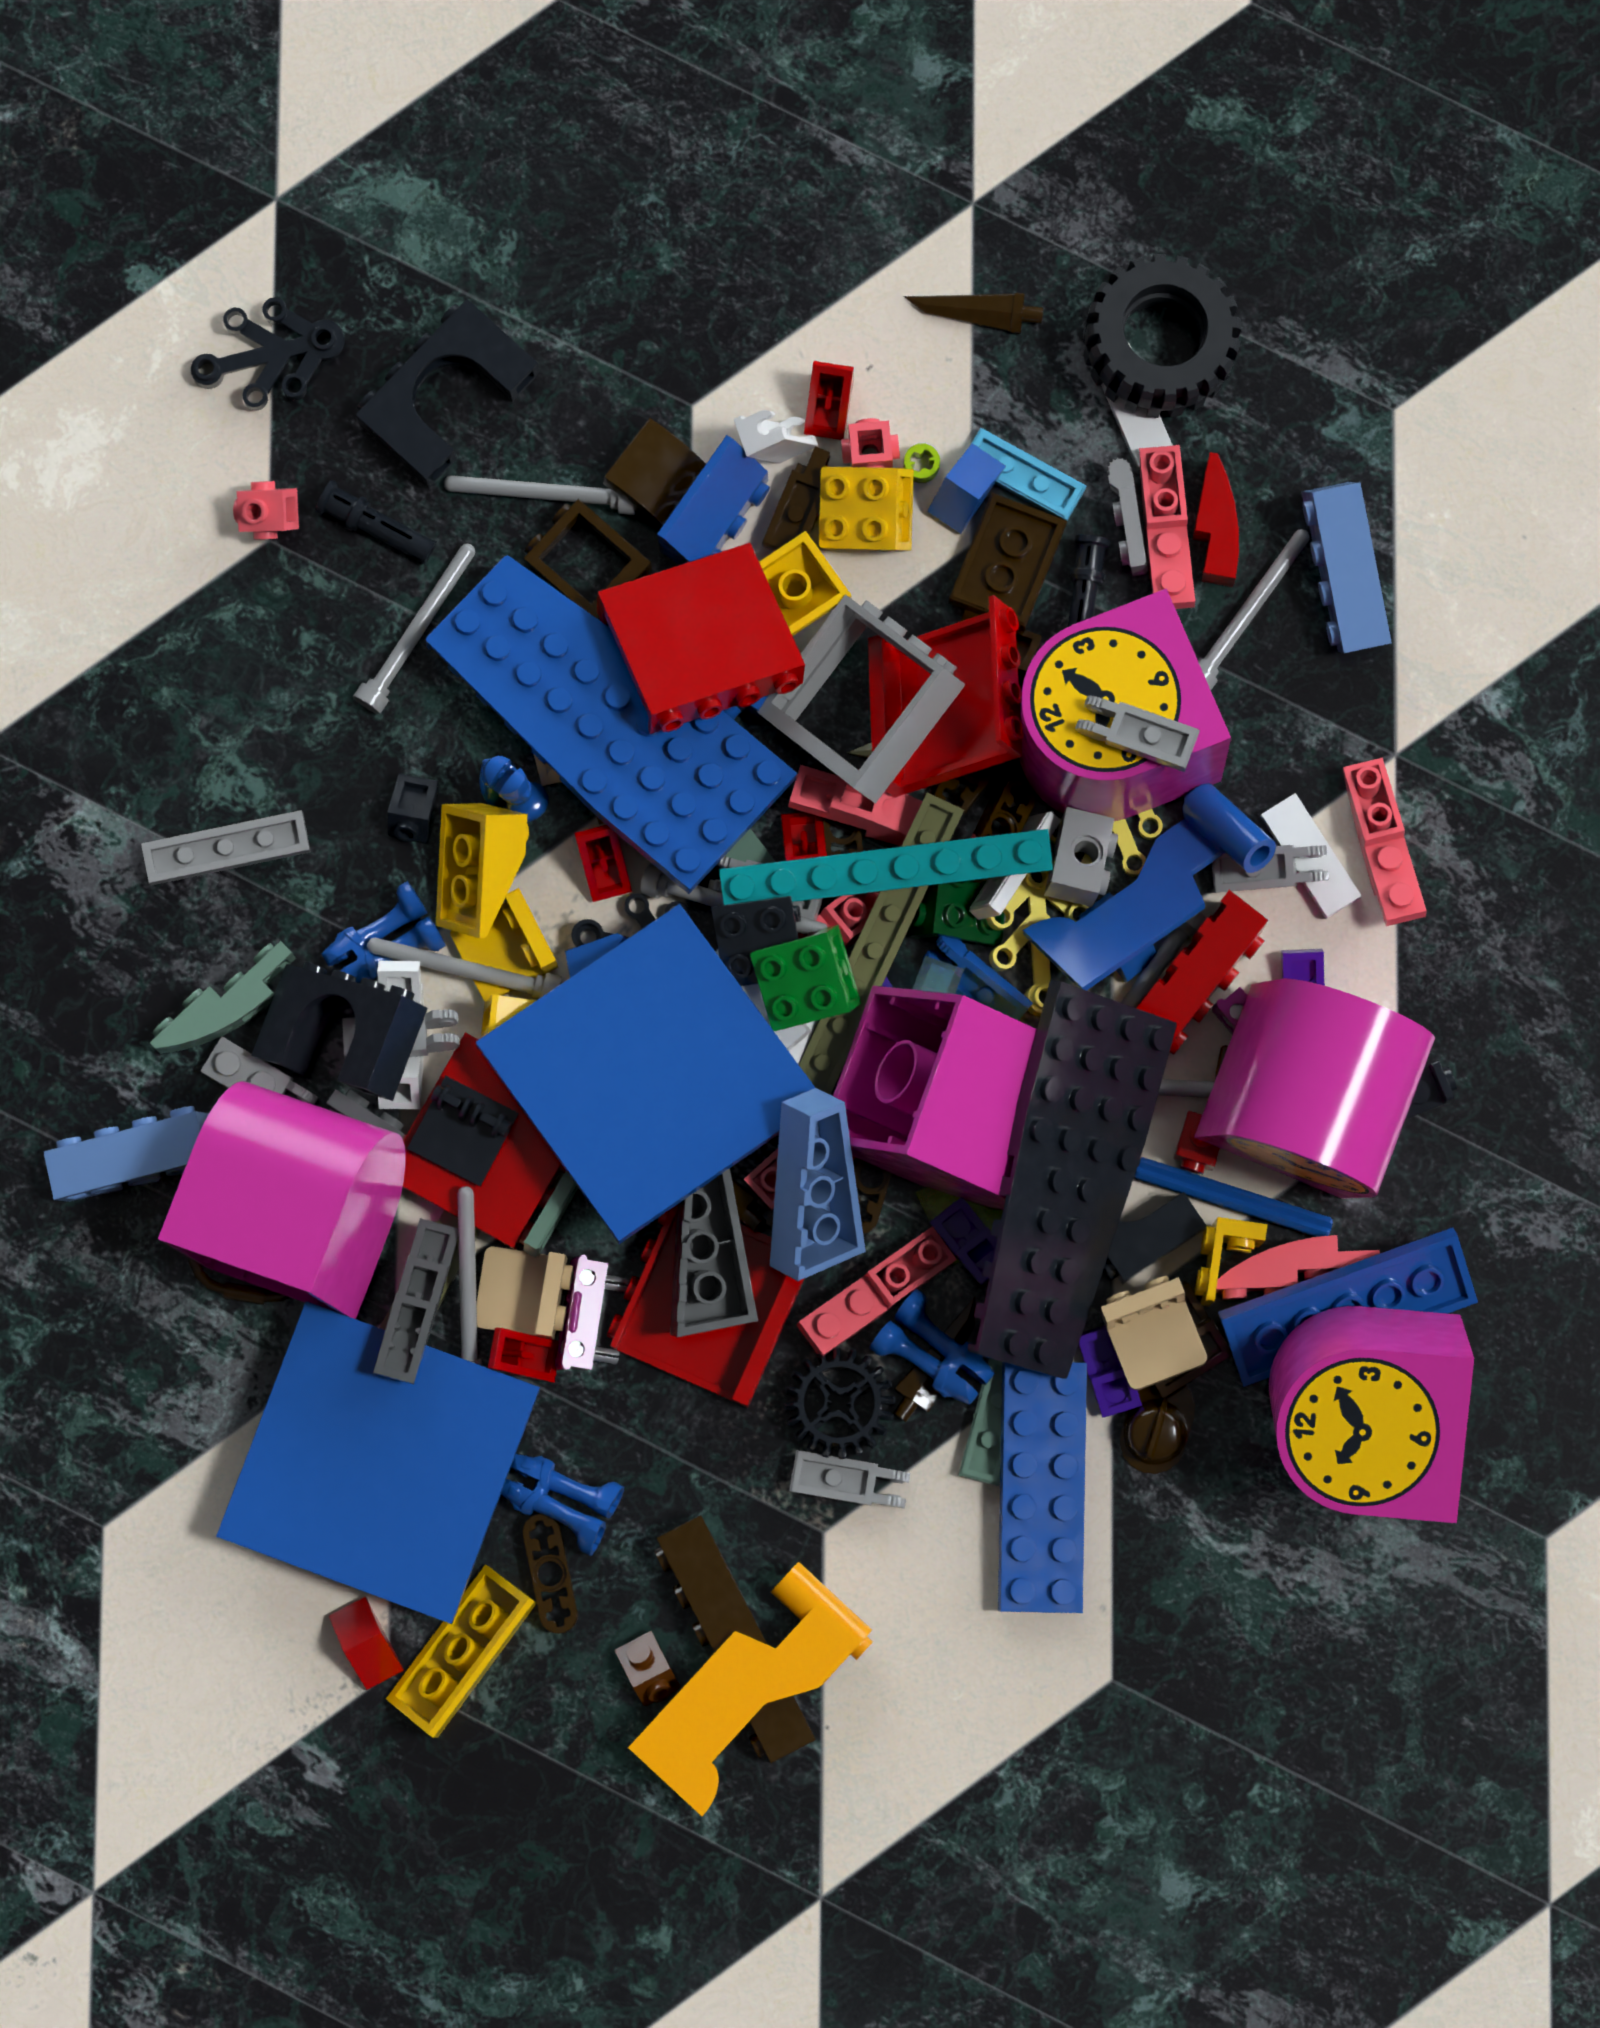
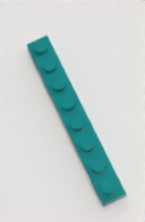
M1048 829L724 868L719 869L723 904L728 905L791 896L792 902L1051 871L1053 870L1049 831Z

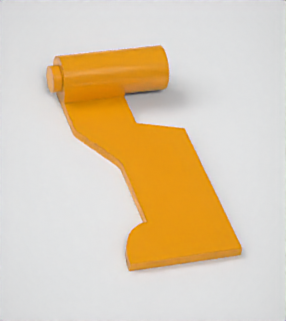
M800 1562L771 1591L781 1603L801 1620L779 1646L774 1648L734 1631L628 1747L702 1817L711 1806L718 1789V1771L712 1762L756 1713L767 1703L819 1688L849 1655L857 1660L873 1643L868 1637L872 1629Z

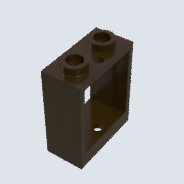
M578 499L572 506L565 504L552 519V523L555 525L545 536L539 533L530 541L524 550L527 553L524 561L526 567L532 573L600 620L597 614V598L592 603L588 602L542 561L578 520H583L629 561L605 589L648 576L652 572V566L646 557Z

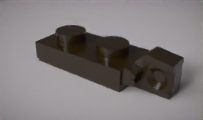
M815 446L807 466L798 463L795 470L792 469L762 541V547L776 551L804 531L809 536L811 535L820 513L821 468L827 467L830 459L829 451Z

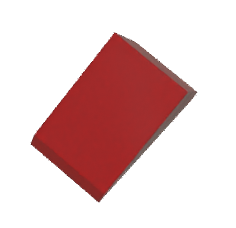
M819 361L813 362L804 434L837 440L844 439L854 383V367Z
M806 812L781 814L785 861L827 856L822 817Z
M607 825L574 833L592 901L596 902L632 892L617 833Z
M495 1327L488 1368L506 1375L554 1383L557 1371L554 1365L558 1341Z
M366 1596L329 1615L342 1650L366 1690L404 1671Z

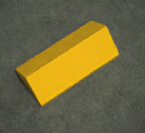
M806 531L759 561L792 636L833 610L845 594L850 598L852 597Z
M485 1564L464 1592L453 1623L450 1624L445 1621L441 1623L387 1696L386 1700L428 1735L438 1738L536 1606L537 1602Z

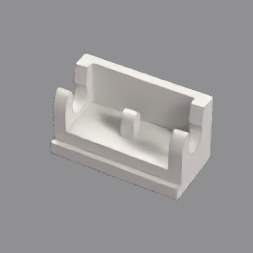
M768 410L759 411L748 417L739 416L734 418L747 457L782 463L818 446L814 435L803 437L791 435L793 427L801 426L805 422L804 418L791 417L780 423L768 421L766 419H771L775 416L774 412Z

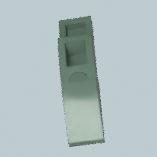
M281 941L276 946H273L271 943L268 944L254 957L253 961L256 965L245 975L239 972L226 983L223 988L226 993L222 997L210 986L204 991L200 988L194 991L183 1002L182 1006L185 1009L174 1020L168 1017L155 1028L152 1033L155 1038L150 1044L160 1054L181 1051L215 1040L244 1025L271 1004L274 993L268 985L284 970L286 964L290 965L296 957Z

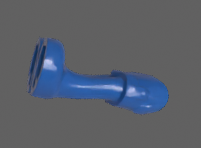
M495 756L482 761L479 786L487 804L496 806L504 800L506 802L503 808L528 814L527 822L534 821L543 815L547 809L549 798L542 785L536 782L530 783L521 768L517 770L514 763L506 757Z
M408 881L398 886L396 892L398 902L385 916L359 930H355L351 926L337 934L335 941L321 953L328 966L338 964L356 954L357 960L348 964L340 971L356 977V983H360L362 977L371 980L378 978V961H392L394 959L370 953L367 949L368 941L371 938L382 939L399 927L428 914ZM429 916L417 922L414 928L391 941L415 948H427L430 951H439L446 946L440 932Z
M915 1289L900 1306L894 1320L920 1336L945 1358L943 1362L916 1345L892 1321H889L881 1329L869 1349L879 1356L894 1354L905 1358L934 1380L932 1384L933 1389L943 1397H952L970 1405L978 1396V1392L966 1380L956 1374L958 1368L960 1367L969 1376L984 1385L990 1381L995 1373L983 1359V1356L968 1352V1344L972 1343L965 1342L961 1345L943 1333L930 1321L925 1312L927 1297L923 1292Z
M516 1454L511 1468L525 1478L530 1477L536 1480L532 1490L523 1487L524 1484L506 1479L501 1495L511 1502L514 1510L524 1515L530 1516L536 1511L568 1527L576 1535L577 1546L581 1553L592 1556L604 1535L606 1523L555 1500L548 1495V1492L551 1490L571 1498L609 1519L620 1503L624 1486L617 1482H608L602 1487L588 1486L555 1471V1463L543 1456L533 1458Z

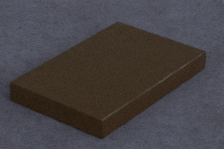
M991 493L948 603L981 615L989 612V596L995 595L1015 611L1019 622L1018 630L1025 631L1066 528L1067 520Z

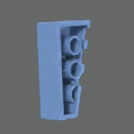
M1346 482L1301 492L1303 513L1306 524L1310 528L1313 541L1310 543L1312 558L1315 566L1319 567L1322 582L1318 583L1322 605L1328 606L1331 619L1330 622H1326L1330 645H1337L1338 652L1348 653L1392 643L1361 483Z
M817 1088L785 1100L781 1104L770 1266L797 1281L866 1252L845 1102Z
M194 1106L182 1107L170 1111L171 1118L157 1121L155 1116L145 1117L132 1121L133 1128L119 1131L118 1127H108L95 1131V1138L81 1141V1137H71L57 1141V1148L44 1151L53 1199L70 1202L122 1190V1183L127 1181L129 1186L157 1182L161 1179V1172H166V1176L183 1174L198 1134L209 1113L195 1111Z

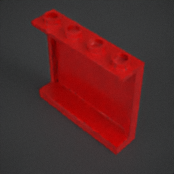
M751 543L598 591L597 614L601 622L604 624L608 623L649 716L648 730L650 734L661 730L663 732H671L680 728L686 722L698 718L710 719L719 715L725 709L737 705L741 707L750 706L759 701L761 697L774 693L786 694L803 684L804 660Z
M995 595L989 596V612L917 636L918 639L932 648L928 656L933 659L939 653L955 665L957 669L953 675L966 685L885 790L893 797L914 792L1022 756L1021 739L1024 737L1022 722L1020 721L1019 704L1021 703L1022 691L1018 683V667L1021 660L1016 643V631L1019 628V622L1015 611ZM879 635L868 638L872 752L931 675Z
M465 1032L460 1040L459 1047L455 1049L403 1140L406 1152L403 1188L458 1218V1190L464 1186L470 1187L474 1192L475 1228L506 1244L510 1249L517 1250L519 1244L524 1245L525 1239L535 1224L532 1221L540 1207L544 1209L554 1192L555 1187L553 1184L560 1172L565 1173L566 1170L476 1047L475 1042L479 1039ZM445 1076L519 1113L481 1187L407 1149L432 1102L431 1096L437 1085H441Z
M676 1205L658 1218L657 1223L663 1225L657 1241L650 1238L640 1259V1261L646 1263L641 1277L633 1276L627 1287L624 1299L630 1302L624 1315L616 1314L607 1333V1337L613 1339L610 1346L612 1349L618 1350L625 1355L748 1408L804 1279L797 1281L771 1267L772 1237L761 1232L755 1233L749 1227L740 1224L758 1321L682 1337L670 1335L677 1219Z

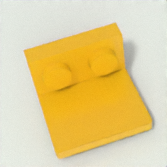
M822 467L819 518L820 548L911 551L914 469Z
M519 888L506 895L507 902L502 904L487 938H476L456 931H450V936L463 960L537 978V975L543 976L559 968ZM473 979L484 1002L492 994L503 996L514 990Z
M1217 1217L1212 1226H1207L1206 1230L1204 1229L1200 1254L1207 1255L1206 1268L1201 1267L1198 1270L1195 1286V1295L1202 1296V1306H1210L1215 1301L1222 1244L1227 1243L1226 1250L1251 1253L1254 1247L1259 1248L1265 1242L1267 1224Z

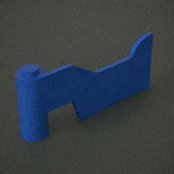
M1212 784L1199 785L1194 790L1187 792L1184 798V819L1155 840L1138 878L1132 884L1077 922L1066 917L1048 918L1025 928L1023 934L1078 988L1087 991L1205 909L1204 900L1193 878L1194 874L1225 853L1246 872H1257L1264 868L1274 856L1276 850L1274 840Z

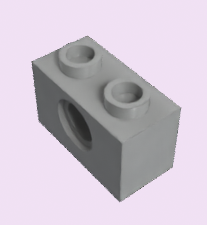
M1066 807L1058 826L1052 855L1053 870L1049 871L1044 896L1092 907L1099 894H1106L1111 873L1104 870L1106 858H1113L1118 840V834L1112 833L1115 818ZM1074 853H1086L1091 858L1092 863L1084 864L1079 862Z

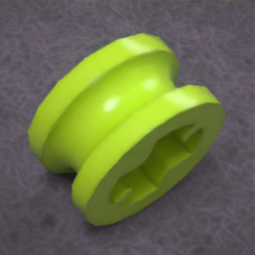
M918 443L911 446L904 457V469L915 468V462H911L913 457L921 459L924 454L930 457L929 465H933L930 470L927 468L921 469L920 472L914 470L913 481L917 483H927L933 480L940 469V456L937 450L926 443Z

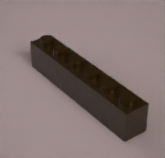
M701 1515L657 1537L660 1547L654 1549V1552L664 1572L672 1569L680 1584L674 1586L673 1590L683 1609L692 1607L698 1621L691 1625L702 1647L710 1643L714 1652H716L734 1631L767 1644ZM794 1696L767 1703L750 1720L755 1734L749 1736V1739L759 1759L768 1756L771 1763L816 1740Z

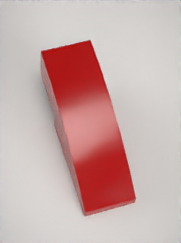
M1210 452L1204 475L1193 540L1208 542L1201 581L1233 587L1236 580L1239 557V526L1235 500L1227 473L1219 455Z

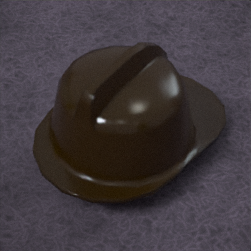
M1154 1385L1138 1390L1142 1406L1127 1410L1120 1435V1447L1123 1457L1133 1468L1143 1473L1158 1474L1168 1471L1179 1462L1185 1451L1195 1414V1402L1191 1391L1186 1385L1165 1398L1161 1397Z

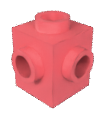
M877 418L858 420L855 424H848L849 439H841L843 464L851 463V467L892 468L893 459H900L898 434L890 435L889 420L880 421ZM867 448H873L878 452L877 454L863 455V451Z
M275 481L250 482L251 490L237 491V499L233 505V515L238 523L239 532H253V539L278 538L277 531L299 529L297 488L275 489Z

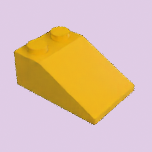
M485 803L442 804L435 926L476 938H487L526 854V842L529 837L528 814Z

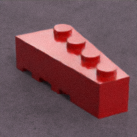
M1230 889L1221 899V904L1216 912L1207 917L1191 939L1192 942L1188 947L1181 950L1166 970L1163 978L1156 982L1137 1006V1009L1177 1023L1170 1048L1172 1055L1179 1050L1189 1037L1183 1031L1192 1019L1200 1023L1214 1006L1208 999L1219 987L1225 992L1240 972L1234 967L1240 959L1245 956L1250 960L1265 942L1260 937V934L1263 932L1268 919Z

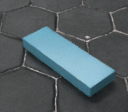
M980 428L971 444L976 445L1006 465L995 485L1048 514L1068 521L1087 486Z

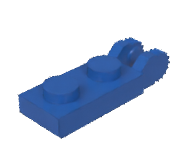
M940 936L936 941L939 949L957 964L955 969L952 962L943 957L938 951L930 949L923 956L922 960L925 966L944 982L943 985L953 994L969 997L1018 1021L1033 1004L1032 1001L973 952H968L965 944L958 939Z

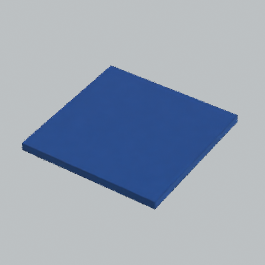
M680 904L475 1042L476 1047L619 1244L779 1135L782 1102L815 1088Z
M306 1301L216 1537L452 1624L540 1387L427 1345L414 1385L373 1374L385 1330Z

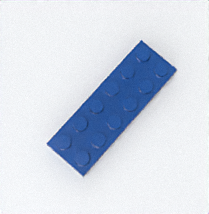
M1450 1228L1219 1311L1218 1314L1243 1386H1247L1269 1378L1276 1353L1286 1337L1306 1319L1325 1310L1344 1306H1365L1448 1314L1478 1303L1458 1235L1454 1228Z
M1002 1362L998 1568L999 1612L1083 1613L1087 1363L1072 1362L1068 1377L1062 1379Z

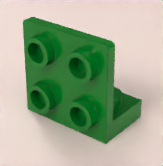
M839 925L824 928L811 936L755 950L750 954L773 1031L848 1013L861 1004Z

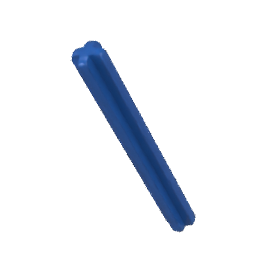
M1141 1157L1134 1176L1137 1180L1180 1194L1184 1192L1187 1196L1314 1237L1329 1236L1333 1225L1331 1217Z

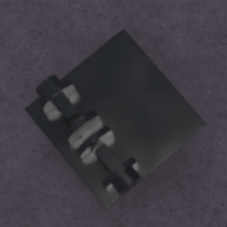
M791 896L711 907L720 959L740 986L758 984L750 957L753 951L799 939L796 922L801 921V911L798 905L793 906Z
M445 1076L441 1085H437L431 1096L432 1102L407 1149L481 1187L519 1113Z

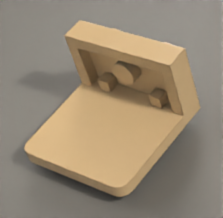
M494 1246L487 1248L484 1254L477 1296V1327L495 1331V1327H500L554 1340L556 1330L563 1331L567 1307L560 1306L563 1289L570 1290L573 1266L567 1265L568 1258L566 1255L549 1252L548 1255L540 1254L539 1257L535 1258L520 1250Z
M1168 1276L1156 1278L1145 1284L1146 1290L1130 1295L1129 1291L1117 1293L1107 1298V1305L1101 1307L1102 1319L1129 1387L1133 1390H1141L1201 1367L1207 1361V1354L1185 1302V1292L1179 1277L1173 1280H1169Z

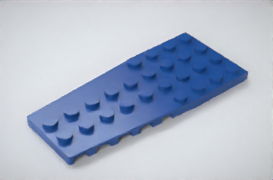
M508 555L499 561L426 638V647L429 650L433 649L448 664V669L457 678L461 677L476 692V697L485 706L489 705L504 720V725L514 735L518 734L532 748V753L544 765L547 763L560 776L559 780L595 816L688 894L694 890L797 778V772L724 711L710 719L698 718L686 722L680 728L671 732H663L661 730L650 734L648 730L649 716L611 629Z

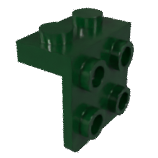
M969 880L929 885L907 931V937L925 939L944 936L989 946L999 945L1002 941L1003 930L992 929L988 925L986 918L979 920L969 911L970 906L986 881L975 883ZM1003 912L999 916H994L998 923L1004 924L1005 914Z

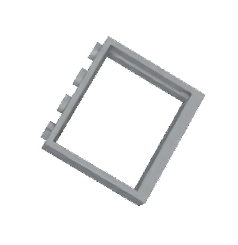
M845 594L801 652L805 663L803 684L786 694L774 693L769 695L757 713L876 804L966 684L953 675L957 667L939 653L933 659L930 658L928 654L932 648L912 634L908 641L903 638L907 630L888 616L882 622L879 618L883 612L867 600L860 606ZM868 627L931 675L858 770L796 720L865 628Z

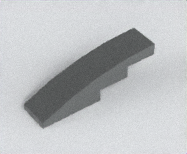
M420 1218L399 1289L394 1298L373 1374L414 1385L458 1242V1228Z

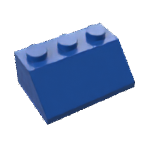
M725 436L657 534L660 553L678 565L722 552L721 548L730 537L735 540L745 527L747 519L744 518V515L753 504L758 507L770 490V486L767 485L768 471L754 458L747 457L744 448L730 436Z

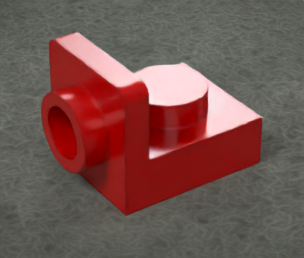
M1188 1110L1173 1159L1181 1161L1180 1168L1203 1175L1205 1169L1213 1171L1220 1148L1194 1138L1202 1114Z

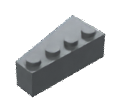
M730 1168L677 1204L670 1335L675 1337L758 1321Z

